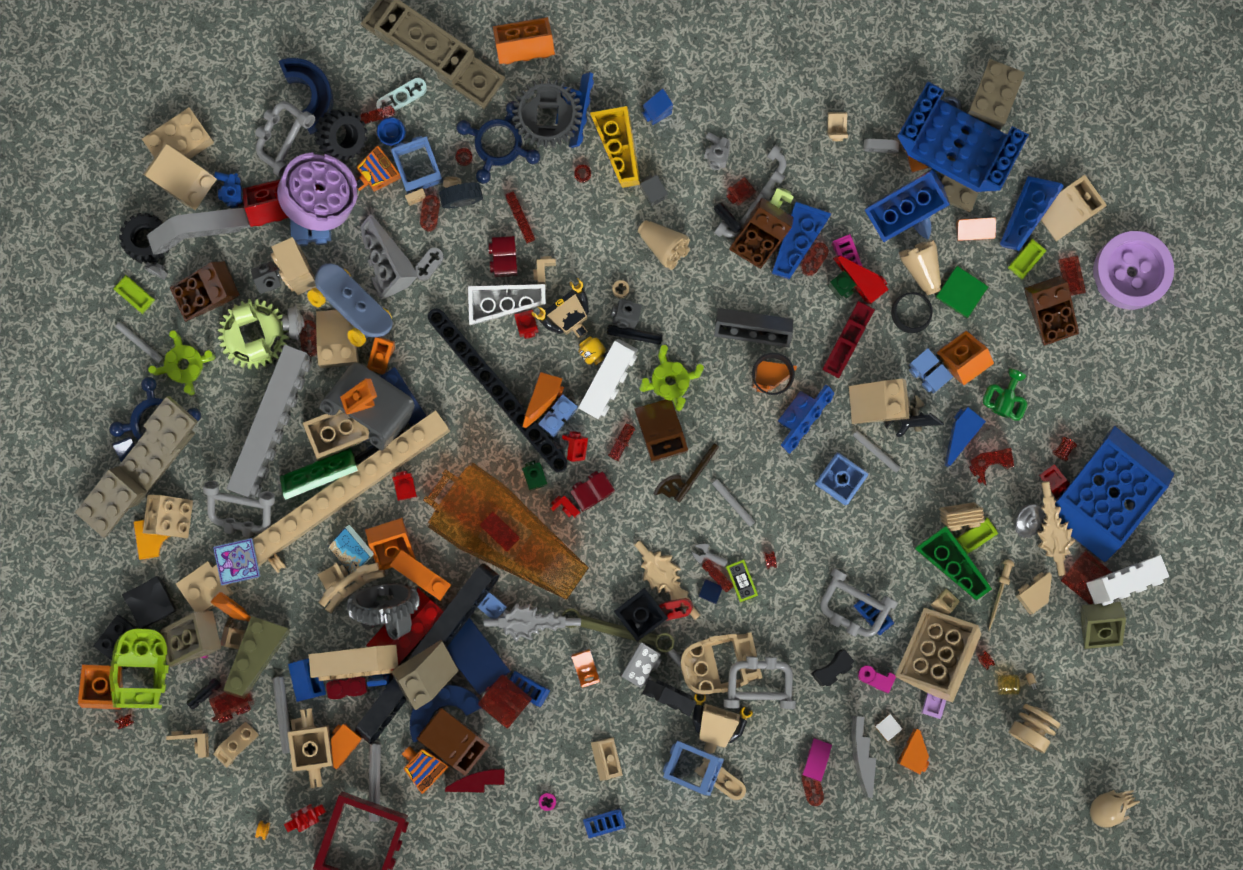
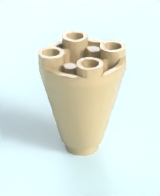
M647 220L638 229L641 238L664 267L673 270L681 257L687 256L690 251L688 247L690 239L685 234Z
M934 240L918 243L911 250L906 249L899 252L902 263L927 295L941 290L938 252Z

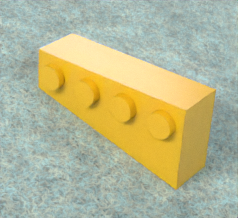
M628 107L591 112L590 115L621 187L640 185Z

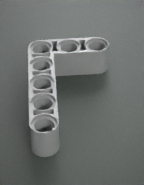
M245 208L174 216L150 232L147 238L153 254L156 255L170 250L187 238L240 232V229L246 227L249 229L251 226Z

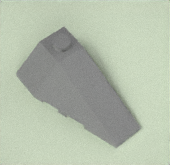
M369 215L361 224L360 229L364 246L370 250L368 264L369 267L373 266L375 277H372L373 285L380 299H385L408 288L418 276L411 262L374 216Z

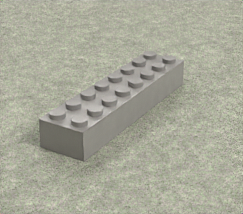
M284 345L226 488L227 490L247 498L255 499V497H259L262 491V486H260L262 479H266L269 473L268 464L276 456L277 451L274 450L276 444H280L284 435L282 429L290 421V409L296 406L298 397H296L297 392L302 390L305 379H303L305 372H309L312 366L311 357L306 352Z

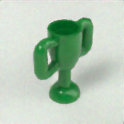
M1009 369L1008 374L1011 380L1007 389L1003 390L996 384L989 385L983 397V404L987 408H991V411L997 415L1019 421L1024 416L1028 402L1025 398L1016 396L1014 390L1018 381L1024 380L1026 375L1018 370ZM994 390H996L999 395L995 403H990ZM1015 402H1020L1015 415L1012 412Z

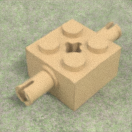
M308 708L300 710L302 727L298 730L289 731L288 739L293 772L300 770L308 771L310 788H315L316 785L317 787L323 786L320 769L332 766L333 757L329 725L316 727L313 720V709ZM310 743H312V746L316 747V749L313 750V753H311V751L307 750L306 748L310 745Z

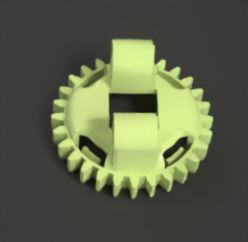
M248 299V303L245 304L241 301L240 306L234 304L232 310L228 309L230 316L223 315L226 322H220L224 328L218 329V332L223 333L218 339L224 340L220 347H226L223 353H230L228 359L235 358V365L241 361L240 367L242 368L247 364L248 369H252L254 364L256 369H259V364L266 368L267 361L273 364V357L279 359L277 353L282 352L281 347L287 345L283 341L288 340L289 337L284 335L288 331H283L281 321L283 314L277 316L280 310L277 308L272 311L273 304L266 307V301H263L260 305L258 299H256L255 304L252 303L251 299ZM259 320L265 339L261 338L245 344L239 327ZM277 336H279V337H280V340H277V342H276V344H275V346H274V348H273L275 351L272 352V351H271V346H272V344H273L275 338H276ZM235 351H238V352H240V353H242V354H244V355H247V356L249 357V360L247 359V357H244V356H242V355H240V354H236Z

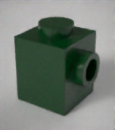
M844 270L829 282L828 287L841 300L843 297L849 298L855 292L853 289L856 287V284Z
M534 460L525 464L522 470L529 491L548 485L540 462L536 463Z

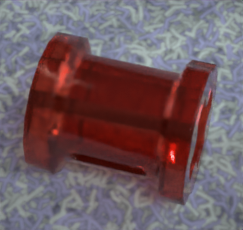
M1062 437V442L1052 453L1059 459L1067 462L1069 454L1073 448L1077 447V444L1067 437Z

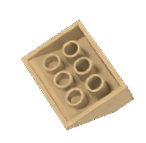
M924 608L895 677L935 697L953 703L981 637L979 626Z

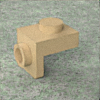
M828 112L827 135L832 141H843V138H848L847 112Z
M551 256L540 257V260H537V269H533L534 280H538V284L546 285L545 266H556V259H552Z

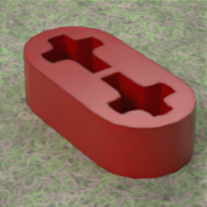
M680 598L663 602L659 607L661 610L664 607L667 610L673 609V611L667 614V620L688 616L693 610V603L690 599ZM682 603H684L685 606L689 607L687 608L686 612H684L683 609L677 610V608L680 607Z

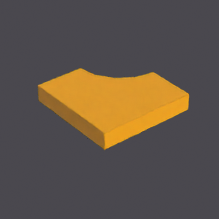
M144 520L135 521L134 529L139 560L160 557V548L163 542L171 536L143 533Z

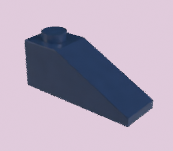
M395 367L380 376L410 396L414 401V410L408 422L411 427L427 417Z

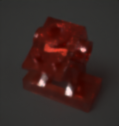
M1007 448L980 453L970 460L971 466H969L974 477L979 476L977 482L979 484L983 483L986 486L985 471L990 465L999 464L1006 470L1014 469L1012 449ZM980 461H985L986 464L985 466L981 467L978 465V463Z

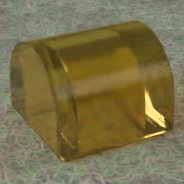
M998 675V695L1019 694L1020 680L1018 675Z

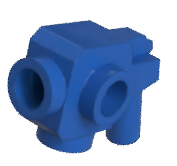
M216 171L214 177L217 180L224 181L222 189H218L219 200H222L227 205V208H238V204L243 202V191L238 174L228 175Z

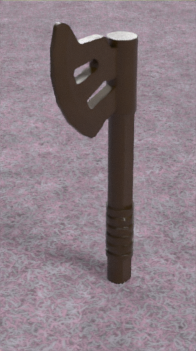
M715 443L711 446L686 483L683 484L679 475L670 476L658 484L654 495L664 494L668 498L675 497L674 500L680 503L710 459L715 455L719 446ZM673 482H675L677 486L680 488L679 491L674 488L672 484ZM667 485L671 491L668 492L664 486Z

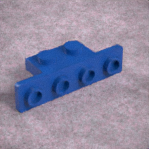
M591 72L582 75L579 91L575 89L570 91V94L576 92V96L573 99L579 98L580 102L576 105L582 106V109L577 111L582 113V117L577 118L581 120V124H575L579 130H572L574 137H570L569 147L571 148L580 146L584 138L583 128L587 121L586 112L590 104L589 95L594 84L593 73ZM561 91V98H563L568 105H571V102H568V100L562 95ZM557 112L556 123H555V124H557V125H558V112Z
M828 385L823 387L815 399L800 391L778 420L781 425L791 430L781 443V446L787 453L790 454L798 446L804 434L808 433L810 426L820 417L825 406L831 402L834 392Z

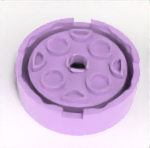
M305 153L297 156L287 165L279 181L277 195L282 210L293 222L310 230L326 231L340 226L348 218L357 200V182L349 168L338 159L327 154L322 156L314 155V153ZM315 185H321L324 188V190L316 191Z
M1129 231L1115 236L1101 248L1094 262L1093 276L1098 291L1109 303L1122 309L1135 310L1151 305L1168 291L1174 277V263L1168 248L1157 237L1146 232ZM1134 267L1136 276H1129L1127 268Z

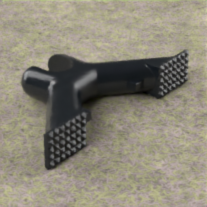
M921 412L919 415L909 416V419H901L902 427L896 434V437H902L910 427L944 425V422L932 413L924 415ZM895 420L885 421V428L888 429Z

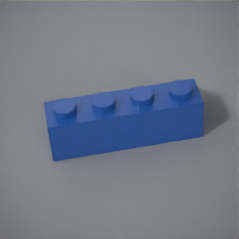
M931 169L868 205L864 210L882 241L885 242L949 206L950 203L942 182L935 170Z

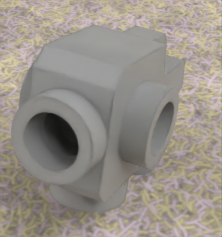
M709 132L706 139L713 142L714 145H711V148H706L704 158L707 159L710 168L720 170L726 167L729 157L730 140L724 137L721 139Z

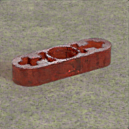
M514 191L504 194L526 244L535 241V237Z

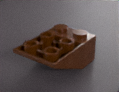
M761 198L745 221L729 250L761 269L792 228L794 217Z
M225 261L210 262L170 287L185 322L240 296Z
M1057 276L1024 288L1027 303L1043 346L1079 334L1071 294L1066 280Z
M665 399L634 408L650 463L688 452L685 437L672 400Z
M443 708L438 710L416 738L465 776L490 746L481 735Z

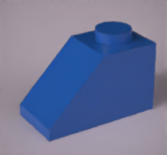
M664 89L656 93L643 105L642 115L646 122L650 121L652 125L672 114L673 103Z

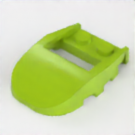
M132 629L123 633L116 641L109 674L114 708L162 709L159 701L161 693H165V678L169 665H166L167 644L159 632L151 629ZM118 666L153 667V689L119 688L117 683Z

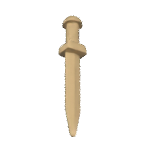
M1009 559L1003 562L1005 565L1002 575L997 580L1001 585L992 611L988 631L995 618L1004 585L1010 584V579L1008 578L1011 568L1014 567V562Z

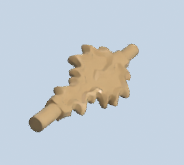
M1049 481L1042 482L1044 505L1041 509L1046 514L1044 519L1046 524L1041 523L1043 531L1037 530V534L1042 540L1038 547L1047 551L1046 556L1053 557L1057 565L1058 575L1063 576L1066 575L1065 555L1071 553L1068 548L1075 543V539L1071 538L1073 529H1067L1068 522L1060 524L1062 520L1059 518L1061 507L1055 506L1056 500L1051 494Z
M638 541L634 546L643 555L642 559L644 562L641 565V568L645 569L643 581L648 580L651 589L653 590L656 587L658 594L664 588L665 593L670 594L671 600L680 598L690 599L688 597L689 592L681 589L679 586L680 582H677V579H680V577L676 575V571L681 569L671 563L672 555L661 556V551L656 553L648 551L643 543ZM682 603V605L680 606L686 610L687 608H689L688 606H685L684 603ZM693 606L690 615L696 620L700 614Z

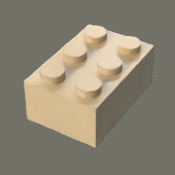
M190 107L142 138L154 158L165 143L188 159L193 158L214 143Z

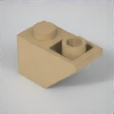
M1043 572L1039 573L1033 578L1034 582L1028 585L1026 583L1018 589L1020 593L1016 597L1029 614H1034L1049 602L1052 579L1050 572L1045 574Z

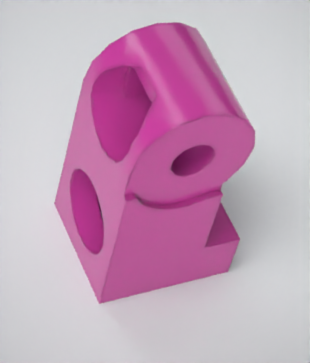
M862 666L858 670L859 680L889 694L896 679L894 674L889 672L887 676L875 672L871 666Z

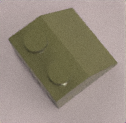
M1113 602L1105 606L1102 603L1082 605L1081 626L1084 649L1123 645L1126 615L1121 602Z

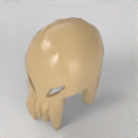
M1113 790L1101 794L1091 804V820L1100 827H1113L1130 819L1129 815L1125 816L1126 810L1140 801H1133L1135 797H1132L1133 794L1131 793L1134 790L1116 793Z

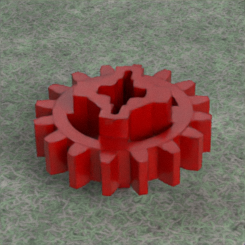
M310 804L291 814L292 820L285 823L284 826L287 832L296 828L298 832H301L320 822L318 816L324 814L326 810L322 804L315 808Z

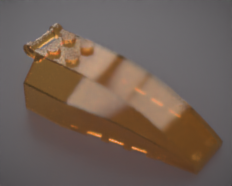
M470 462L458 477L445 469L442 472L443 476L429 496L423 499L424 502L435 509L426 526L458 549L567 600L589 567L529 510L506 485L475 463ZM449 479L454 482L441 502L437 504L435 499Z

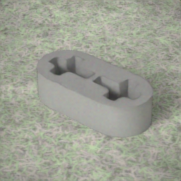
M865 139L863 150L867 152L898 153L899 141Z
M431 248L416 265L415 272L419 280H428L441 265L444 256L440 249ZM439 253L438 257L440 259L438 261L435 259L430 264L429 262L432 259L431 254ZM427 265H429V267L426 270L428 274H423L422 276H420L419 269H424Z

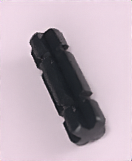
M719 202L714 206L715 212L734 233H738L742 229L738 220L722 203Z
M216 678L212 679L209 685H205L194 695V698L191 697L187 701V705L192 710L197 708L199 703L205 701L214 693V690L221 687V683Z

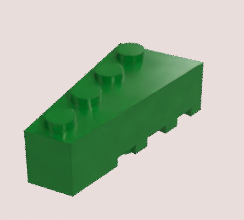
M944 526L914 548L975 600H978L992 590L947 526Z

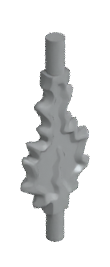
M516 603L510 612L505 610L504 615L499 616V619H484V626H499V628L504 630L505 635L510 633L516 642L519 637L533 640L531 634H539L538 629L543 631L544 628H550L556 631L557 628H566V626H581V618H566L561 615L555 617L553 611L546 615H542V613L536 615L537 607L530 609V604L520 607L519 603Z

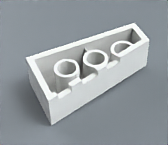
M546 285L468 286L469 325L546 305Z
M620 339L615 340L578 408L597 419L601 415L605 417L610 408L608 406L610 399H615L619 392L617 389L619 383L625 381L629 365L633 366L637 359L636 353L638 349Z
M1161 555L1089 581L1086 584L1094 604L1102 603L1105 606L1113 603V600L1116 598L1123 599L1131 596V592L1136 591V593L1147 590L1146 586L1152 584L1153 587L1164 583L1163 579L1169 577Z

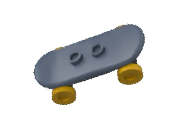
M332 263L324 264L317 269L315 274L316 288L308 291V300L313 306L321 307L327 299L355 327L347 333L349 341L354 346L361 347L366 342V338L382 337L391 331L393 322L389 311L382 308L351 277L346 269Z

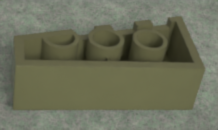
M251 616L223 690L225 693L242 699L246 698L263 670L266 669L274 654L289 635L290 631L288 628Z

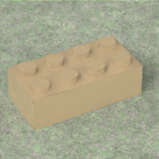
M293 237L272 246V259L280 269L279 274L291 292L295 291L297 295H300L316 287L313 272L303 251Z
M396 645L308 654L310 677H318L319 681L391 673V669L398 667Z

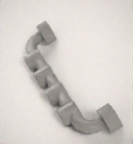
M776 144L767 157L772 161L776 158L779 166L739 222L741 226L744 225L760 199L764 198L769 201L775 192L772 190L774 185L777 184L779 186L785 178L783 172L786 168V159L780 153L781 148ZM724 221L714 231V234L719 237L724 235L734 238L738 235V233L728 230V225Z

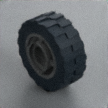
M478 182L450 186L439 192L442 208L444 209L463 207L483 200L480 183Z

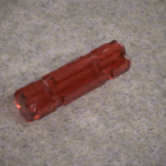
M388 105L384 109L382 107L369 111V113H362L360 115L361 121L368 124L371 121L375 122L385 119L386 116L387 118L395 115V109L392 105Z
M706 560L702 564V568L709 572V575L718 585H722L721 588L725 592H729L733 588L730 580H726L727 577L717 567H714L710 560Z

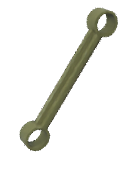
M567 609L562 613V616H565L567 612H575L578 618H581V626L579 627L636 641L625 626L580 615L575 609ZM649 633L638 641L656 646L660 652H669L674 647V638L668 633L659 635ZM667 635L671 639L672 645L669 649L663 650L658 646V639L661 636Z

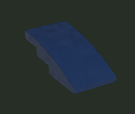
M470 618L446 648L454 663L479 695L483 694L511 672Z

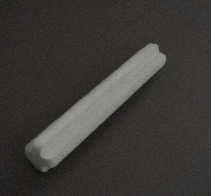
M277 676L273 678V687L282 753L286 754L290 753L288 732L291 731L284 677Z
M379 743L370 744L369 801L380 805L381 745ZM369 812V821L377 822L380 820V816Z

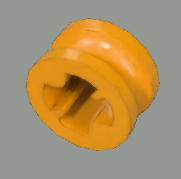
M260 820L255 837H262L263 840H266L270 823L264 824Z

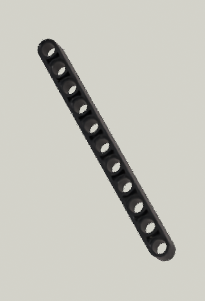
M432 309L428 313V320L435 331L555 473L565 472L568 467L565 456L535 421L527 428L517 423V418L522 415L525 416L527 411L441 309ZM435 314L442 316V320L438 323L432 321V317ZM446 329H453V336H444V331ZM459 343L466 344V349L463 352L456 350V346ZM470 358H477L479 360L478 364L470 366L468 364ZM483 372H489L491 374V377L488 381H483L480 379V376ZM497 386L503 388V393L499 396L494 395L492 392ZM513 401L515 408L513 410L505 409L506 402ZM533 430H537L540 433L539 438L536 440L529 437V433ZM544 445L552 447L550 454L542 453L541 449ZM557 459L564 461L565 465L562 469L554 467L553 464Z
M482 563L407 661L440 640L443 641L447 648L496 584L500 575L488 565ZM395 678L391 680L355 728V732L369 744L377 740L407 701Z

